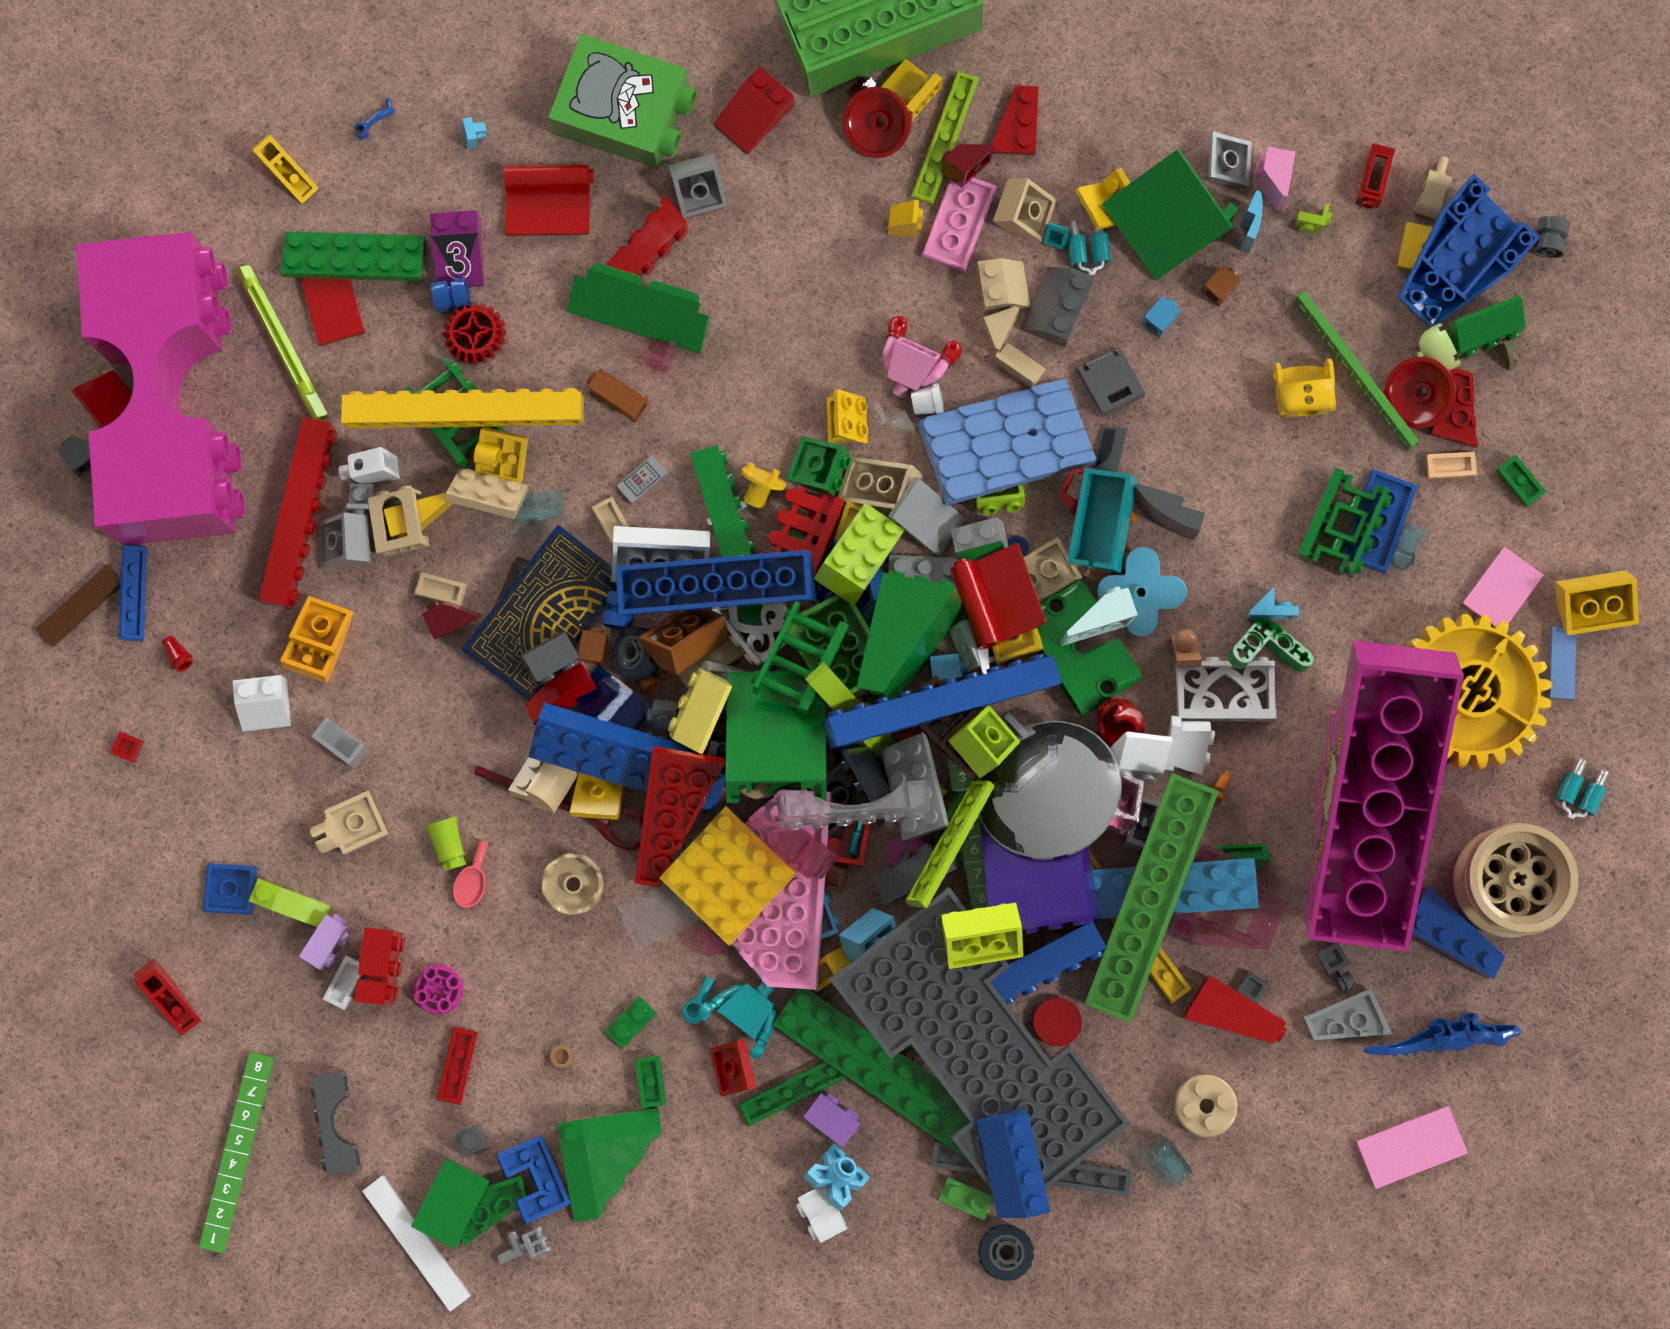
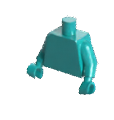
M763 981L759 983L756 989L747 983L745 985L735 984L711 999L709 1004L707 1002L704 1003L698 1010V1014L706 1021L713 1010H718L723 1016L756 1040V1045L749 1052V1056L754 1059H760L772 1034L773 1024L777 1017V1013L773 1009L774 1004L767 999L775 987H768Z

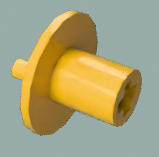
M748 462L747 467H743L741 470L742 475L751 481L744 501L753 507L764 508L770 490H784L787 485L778 477L779 470L774 469L770 473L755 468L753 463Z

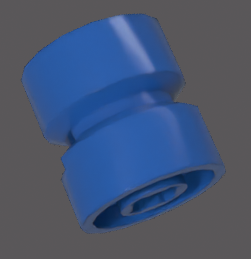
M465 277L452 279L450 284L445 280L432 282V297L437 313L450 311L452 306L457 309H463V304L467 308L471 307L469 287Z
M608 591L605 604L608 610L603 613L601 625L624 631L627 627L631 628L634 617L619 615L617 591Z

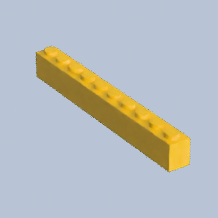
M574 388L563 389V392H554L552 389H540L539 392L517 389L516 392L507 393L502 389L492 390V393H482L481 390H469L468 393L446 390L444 393L436 394L430 390H423L420 394H411L409 391H397V394L374 391L373 394L366 395L363 392L352 391L349 392V395H342L341 423L346 429L583 425L584 398L581 391Z

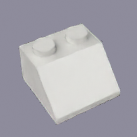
M276 675L233 681L234 704L243 732L291 726L286 678Z
M1126 732L1110 747L1119 766L1121 781L1134 780L1140 781L1142 784L1154 783L1164 774L1172 737Z

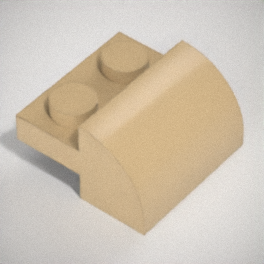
M528 757L508 791L512 796L530 801L535 808L555 813L578 775L576 771Z

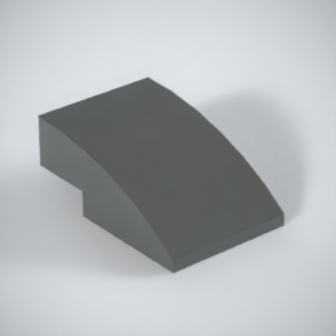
M1137 484L1134 502L1148 517L1175 534L1195 540L1202 526L1204 512L1183 507V496Z

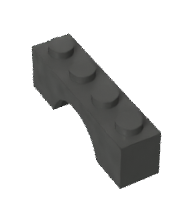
M346 1071L312 1077L313 1082L310 1083V1092L312 1097H315L317 1107H314V1117L320 1125L321 1132H318V1143L320 1147L323 1146L324 1156L321 1158L323 1171H327V1176L361 1170L358 1145L349 1143L341 1138L334 1124L337 1107L344 1099L350 1096Z

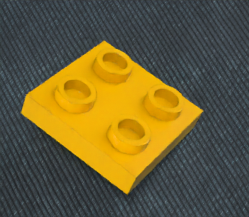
M482 427L480 429L479 442L474 452L475 472L522 483L529 437Z

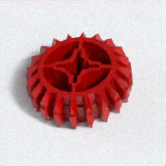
M472 301L471 308H467L464 304L462 311L454 308L456 315H448L447 318L451 323H444L443 326L447 331L443 332L442 335L447 339L444 341L446 347H450L449 353L451 355L456 354V360L460 361L463 359L464 363L468 365L472 359L473 364L478 365L479 359H482L483 363L486 364V357L488 355L495 359L494 350L497 352L502 351L498 344L506 343L502 336L507 335V331L503 329L505 322L500 320L501 315L499 312L494 313L492 306L486 309L484 303H481L477 308L476 303ZM478 317L488 320L493 328L480 326ZM469 319V322L465 327H460V325L464 321ZM475 327H476V329H477L478 332L475 334V337H474V340H473V338H472L471 335L474 333V330H475ZM462 338L463 341H469L471 350L461 347L457 343V339ZM490 339L485 346L480 348L484 340Z

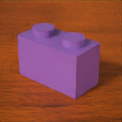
M829 1092L826 1096L821 1093L803 1118L843 1148L861 1124L857 1121L860 1116L850 1108L844 1111L837 1105L840 1101Z

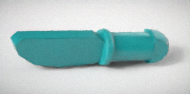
M861 803L855 830L851 831L852 837L848 847V854L851 857L857 856L859 852L868 803Z

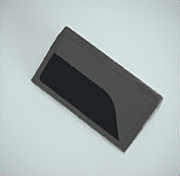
M1103 426L1096 454L1097 460L1094 463L1093 469L1118 472L1127 428Z

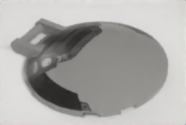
M1006 711L1001 715L1002 721L1013 729L1012 732L1019 739L1020 743L997 767L983 777H978L977 781H990L994 785L991 794L979 813L982 824L989 835L1000 846L1015 855L1027 856L1036 860H1052L1053 857L1066 854L1069 856L1081 851L1104 833L1115 816L1114 812L1121 798L1122 781L1114 754L1099 736L1080 725L1063 721H1045L1023 727Z

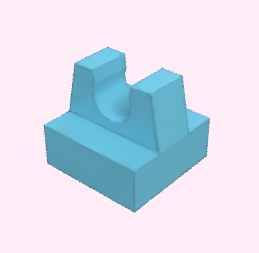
M472 117L462 118V132L467 149L475 148L477 140L486 138L485 122L473 123Z

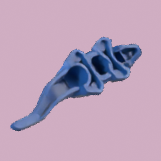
M1471 1012L1462 1015L1460 1020L1450 1022L1444 1018H1437L1428 1023V1029L1393 1044L1365 1047L1364 1053L1381 1056H1397L1398 1054L1407 1056L1409 1053L1418 1054L1421 1051L1428 1053L1431 1051L1443 1052L1445 1050L1461 1051L1475 1044L1502 1047L1507 1044L1511 1037L1519 1036L1521 1030L1517 1025L1479 1024L1478 1014Z

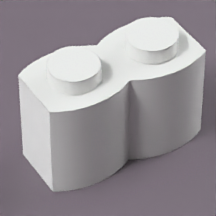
M817 1187L798 1197L800 1203L796 1204L802 1218L807 1216L811 1224L808 1230L814 1241L819 1239L820 1243L848 1229L840 1211L828 1202L827 1187Z

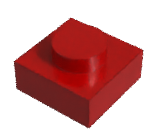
M120 731L110 754L135 763L144 741Z

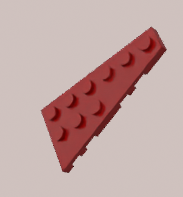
M653 747L635 884L660 886L662 882L660 877L671 866L676 853L679 851L683 840L723 769L726 758Z

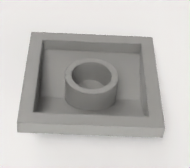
M1211 132L1208 178L1219 185L1249 187L1252 142Z

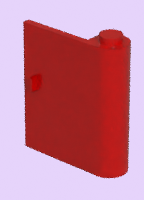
M589 164L505 165V235H590V183L595 182L594 169H590Z
M1015 543L975 562L967 561L964 558L953 563L954 566L950 571L978 650L992 648L1047 624L1019 543Z

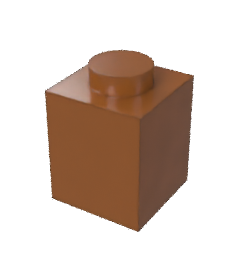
M1223 265L1204 285L1202 292L1220 307L1238 287L1241 280L1235 270Z
M589 628V631L582 630L578 652L580 657L578 660L580 662L584 661V663L604 666L608 636L603 633L604 630L598 628Z

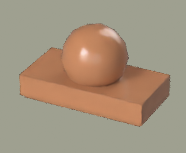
M1185 629L1176 635H1171V645L1177 668L1201 667L1202 659L1198 647L1199 640L1196 633L1192 630Z

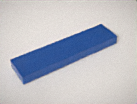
M122 545L118 640L144 641L147 547Z

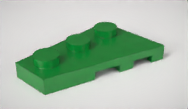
M522 1175L487 1187L461 1238L463 1247L517 1208L515 1201L528 1196Z

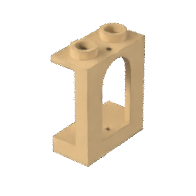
M401 486L397 488L398 491L391 493L390 491H380L376 493V496L368 498L376 554L386 557L430 547L428 537L423 536L421 532L416 496L421 495V491L412 488V486ZM401 500L407 537L387 541L382 506L386 503Z

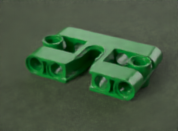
M1079 580L1058 594L1050 596L1040 604L1047 624L1038 627L1044 648L1039 652L1044 654L1045 657L1054 656L1062 682L1059 685L1080 716L1143 680L1140 670L1120 639L1097 645L1085 653L1077 652L1075 649L1077 642L1061 646L1060 641L1066 632L1097 603L1082 580ZM1057 602L1061 605L1062 610L1060 612H1053L1049 604ZM1103 683L1109 684L1112 687V693H1103L1100 685Z

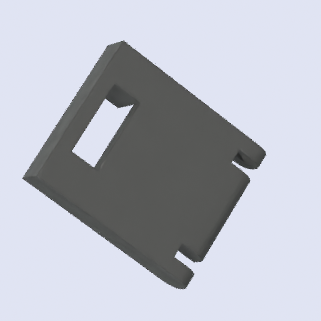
M1120 347L1114 349L1116 357L1109 351L1086 362L1085 367L1087 371L1081 365L1076 367L1102 417L1145 397V391ZM1128 388L1129 396L1112 404L1110 403L1109 396Z

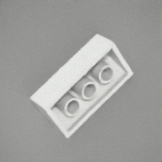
M614 526L611 582H617L616 566L709 558L710 531Z

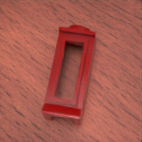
M1376 143L1371 145L1355 201L1360 203L1363 208H1378L1383 201L1395 148ZM1375 156L1386 159L1378 191L1367 189Z

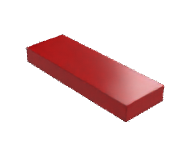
M453 1027L437 1100L462 1105L478 1032Z

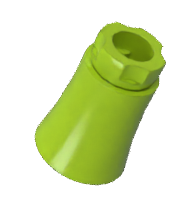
M457 817L445 819L424 827L431 839L438 861L442 865L443 872L466 865Z

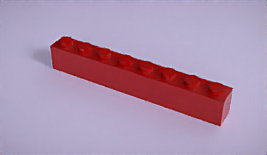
M305 417L302 419L259 595V601L265 605L292 610V605L298 601L299 591L296 589L298 581H302L304 576L303 560L308 557L310 545L307 543L309 535H313L315 530L313 518L315 512H319L321 499H319L320 489L323 490L326 485L324 473L326 467H329L331 464L332 454L329 453L331 444L334 445L337 439V431H335V427L330 422Z

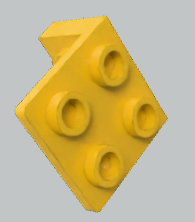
M905 59L881 87L894 91L904 100L910 112L911 122H913L941 89L942 77L934 73L930 78L909 60Z
M1122 168L1113 171L1102 183L1078 187L1075 190L1080 202L1085 207L1092 223L1097 229L1116 226L1102 203L1130 183Z

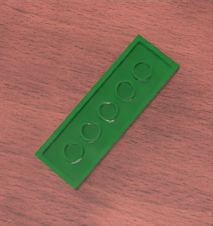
M285 231L280 274L282 277L422 282L426 239L425 236Z

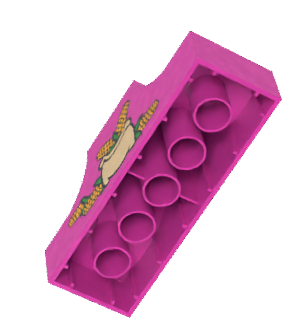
M1352 641L1342 698L1337 711L1330 710L1315 793L1314 851L1303 911L1308 939L1409 951L1464 677L1455 652Z

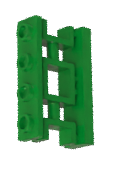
M1335 467L1299 550L1298 558L1308 563V561H1311L1317 565L1321 554L1342 562L1339 574L1348 575V578L1353 579L1355 573L1360 574L1365 561L1361 559L1364 552L1369 553L1374 542L1371 536L1374 530H1379L1383 521L1380 515L1383 509H1388L1392 496L1389 495V487L1385 486L1383 488L1378 484L1375 485L1372 494L1350 487L1353 475H1347L1344 473V470ZM1343 482L1345 484L1342 488V493L1353 498L1349 506L1336 502L1334 509L1331 510ZM1377 496H1381L1370 523H1366L1369 513L1358 509L1361 501L1374 504ZM1339 512L1361 519L1353 537L1332 530ZM1325 525L1324 536L1334 539L1331 549L1318 544L1315 553H1312L1321 530ZM1360 538L1362 539L1351 567H1349L1350 556L1340 553L1343 543L1356 547Z

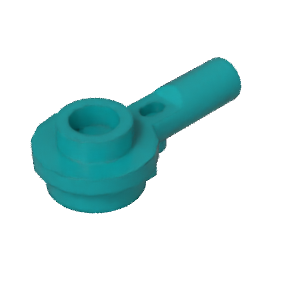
M706 976L696 998L684 1004L682 1016L688 1023L698 1024L703 1021L698 1014V1010L703 1005L715 980Z

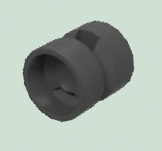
M1557 216L1541 217L1537 227V234L1540 238L1534 244V253L1547 258L1563 257L1567 244L1563 239L1568 236L1570 222Z

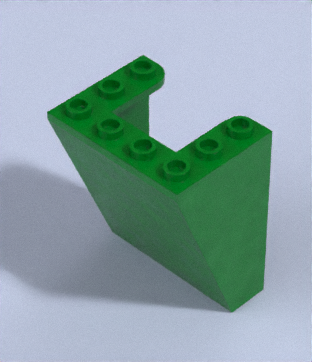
M890 571V574L883 572L857 684L858 689L871 691L868 698L869 704L875 705L874 701L883 697H888L889 700L897 699V694L908 691L957 621L964 608L956 587L952 586L953 583L945 580H938V583L930 582L927 577L914 575V578L904 577L905 574L899 571Z
M788 671L768 672L767 675L768 678L798 692H801V690L805 692L809 683H806V679ZM728 672L727 682L732 688L727 697V803H739L740 791L746 788V793H751L752 783L801 782V792H806V787L812 789L814 792V802H827L826 733L822 723L826 719V701L818 694L807 717L798 714L799 705L795 704L796 701L764 686L761 687L758 695L753 693L754 684H751V680L755 672Z

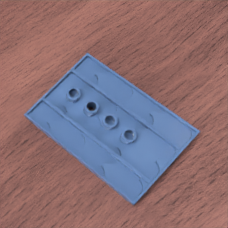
M1066 379L1033 386L1030 389L1002 395L996 399L928 416L918 422L917 425L946 506L1094 464L1097 459L1094 451H1092V446L1084 430V425L1076 409L1077 407Z

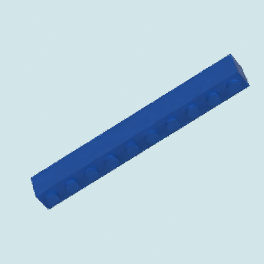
M1039 654L1031 657V662L1023 663L1022 660L1009 663V668L1002 670L1000 666L989 668L986 670L987 674L979 676L978 672L965 675V680L957 682L956 678L941 682L942 686L934 688V685L931 684L919 688L920 692L912 694L911 690L897 694V699L889 700L888 697H883L875 700V705L866 707L865 703L852 706V711L843 713L842 709L828 713L829 717L822 721L830 749L843 747L1053 688L1062 683L1054 656L1045 657L1044 654Z

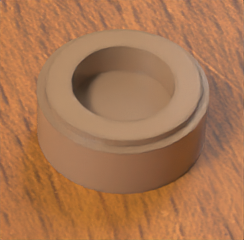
M564 1044L555 1046L549 1054L551 1064L557 1069L570 1067L575 1058L572 1048Z

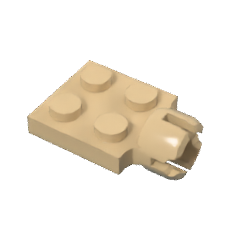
M369 790L324 810L326 815L325 821L310 829L311 837L316 841L314 844L320 853H327L335 848H340L343 855H347L389 835Z

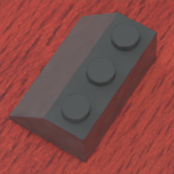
M1048 267L1022 330L1065 348L1091 289L1094 277L1073 268Z

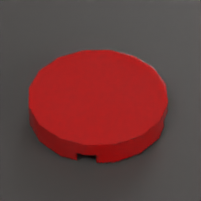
M1054 997L1043 1001L1037 1007L1033 1015V1027L1035 1034L1042 1042L1050 1046L1061 1047L1070 1044L1077 1038L1082 1027V1017L1079 1009L1073 1002L1065 998Z

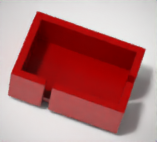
M364 927L358 974L367 976L366 980L357 979L354 1002L393 1006V1001H397L399 988L395 986L396 977H400L402 971V962H399L400 952H404L405 938H402L401 932Z

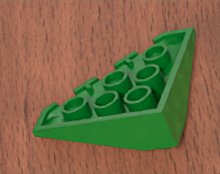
M659 1108L558 1123L560 1145L574 1222L600 1218L605 1211L603 1207L611 1196H616L626 1182L624 1179L632 1168L638 1166L646 1155V1148L653 1139L657 1140L662 1133Z

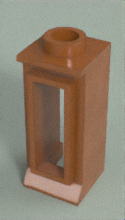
M601 367L597 373L593 372L587 381V384H589L587 387L591 394L634 422L638 421L649 405L647 397H642L640 393L611 374L604 373Z

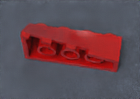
M664 195L659 201L662 204L656 213L651 211L647 215L642 230H635L630 235L629 245L627 247L621 246L607 262L606 266L636 274L640 277L644 274H650L656 266L655 263L660 258L664 259L672 250L671 246L676 241L681 242L688 234L687 221Z

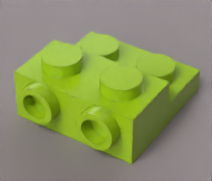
M1023 484L976 497L977 513L991 516L996 514L998 510L1007 509L1011 513L1019 511L1021 507H1025Z

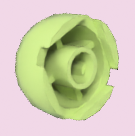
M1438 323L1422 334L1419 340L1420 351L1416 354L1418 357L1433 358L1441 362L1448 370H1452L1460 366L1461 362L1460 359L1454 360V355L1457 352L1446 330L1440 332L1442 324Z

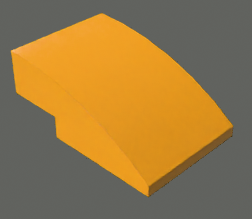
M308 596L289 635L290 641L280 660L282 668L327 684L347 636L353 611Z

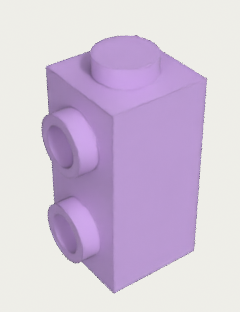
M334 914L333 917L325 915L299 957L320 970H325L326 967L330 968L337 958L335 953L339 946L344 947L350 938L348 932L351 928L345 925L347 920L337 914Z

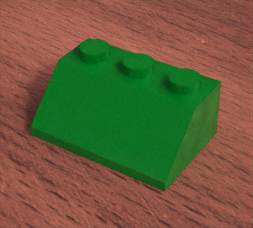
M1521 295L1515 296L1454 320L1446 332L1457 352L1454 355L1455 359L1463 356L1465 360L1475 356L1480 349L1485 348L1488 351L1497 347L1500 341L1505 339L1507 341H1514L1521 337L1520 333L1526 328Z

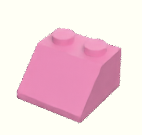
M1267 147L1265 154H1260L1254 176L1258 177L1257 186L1275 211L1280 212L1288 197L1295 151Z

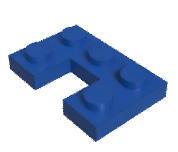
M542 1135L495 1155L504 1178L527 1169L537 1192L515 1201L524 1225L571 1204Z

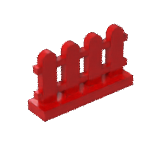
M800 486L799 490L792 488L786 492V501L793 506L791 511L781 510L778 512L777 521L784 528L782 533L772 531L768 536V542L771 546L776 547L773 553L781 552V550L787 552L811 551L815 577L842 512L844 499L835 497L834 502L831 503L828 501V496L823 495L822 499L805 493L806 488ZM800 507L815 513L814 519L796 514L798 508ZM822 516L827 518L825 524L820 523ZM790 528L806 534L805 541L789 536ZM813 537L818 539L816 545L811 544Z

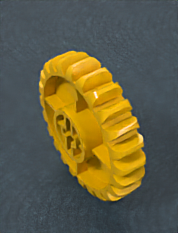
M1469 614L1460 615L1455 623L1449 617L1442 618L1438 622L1437 628L1433 626L1425 627L1421 630V639L1414 638L1406 646L1455 652L1462 672H1471L1462 682L1447 757L1448 759L1451 756L1452 766L1457 770L1464 768L1469 762L1473 770L1480 771L1486 767L1487 762L1493 767H1498L1505 763L1506 756L1513 759L1519 757L1523 752L1522 745L1528 746L1536 741L1537 737L1533 730L1541 729L1546 725L1547 720L1538 712L1549 709L1552 704L1548 698L1541 696V693L1552 688L1551 681L1539 679L1538 675L1547 669V665L1541 661L1534 663L1531 659L1537 653V647L1530 645L1523 648L1521 646L1525 637L1523 632L1518 631L1512 636L1507 635L1508 623L1503 620L1491 628V620L1488 615L1484 614L1476 619L1474 624ZM1480 677L1481 680L1472 693L1475 697L1468 700L1464 707H1462V703L1471 690L1468 687L1473 685ZM1479 704L1480 707L1485 709L1484 712H1472L1474 707Z

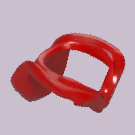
M1080 468L1074 469L1070 473L1061 490V498L1073 516H1076L1079 500L1066 494V491L1075 472L1084 474V470Z

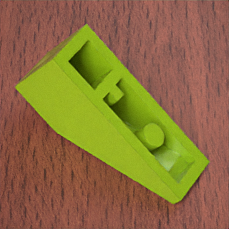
M259 878L249 899V902L315 927L319 926L331 909V906Z

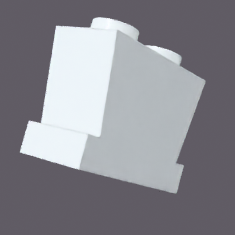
M1171 716L1168 737H1172V744L1165 770L1173 771L1175 766L1203 775L1204 767H1208L1210 762V753L1207 752L1208 745H1213L1215 731L1211 730L1210 721H1182L1181 717Z

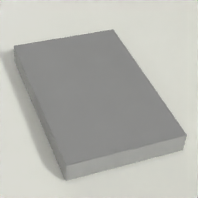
M917 477L913 478L888 516L937 557L942 555L952 540L951 529L960 527L966 519L951 505L946 506L944 499Z

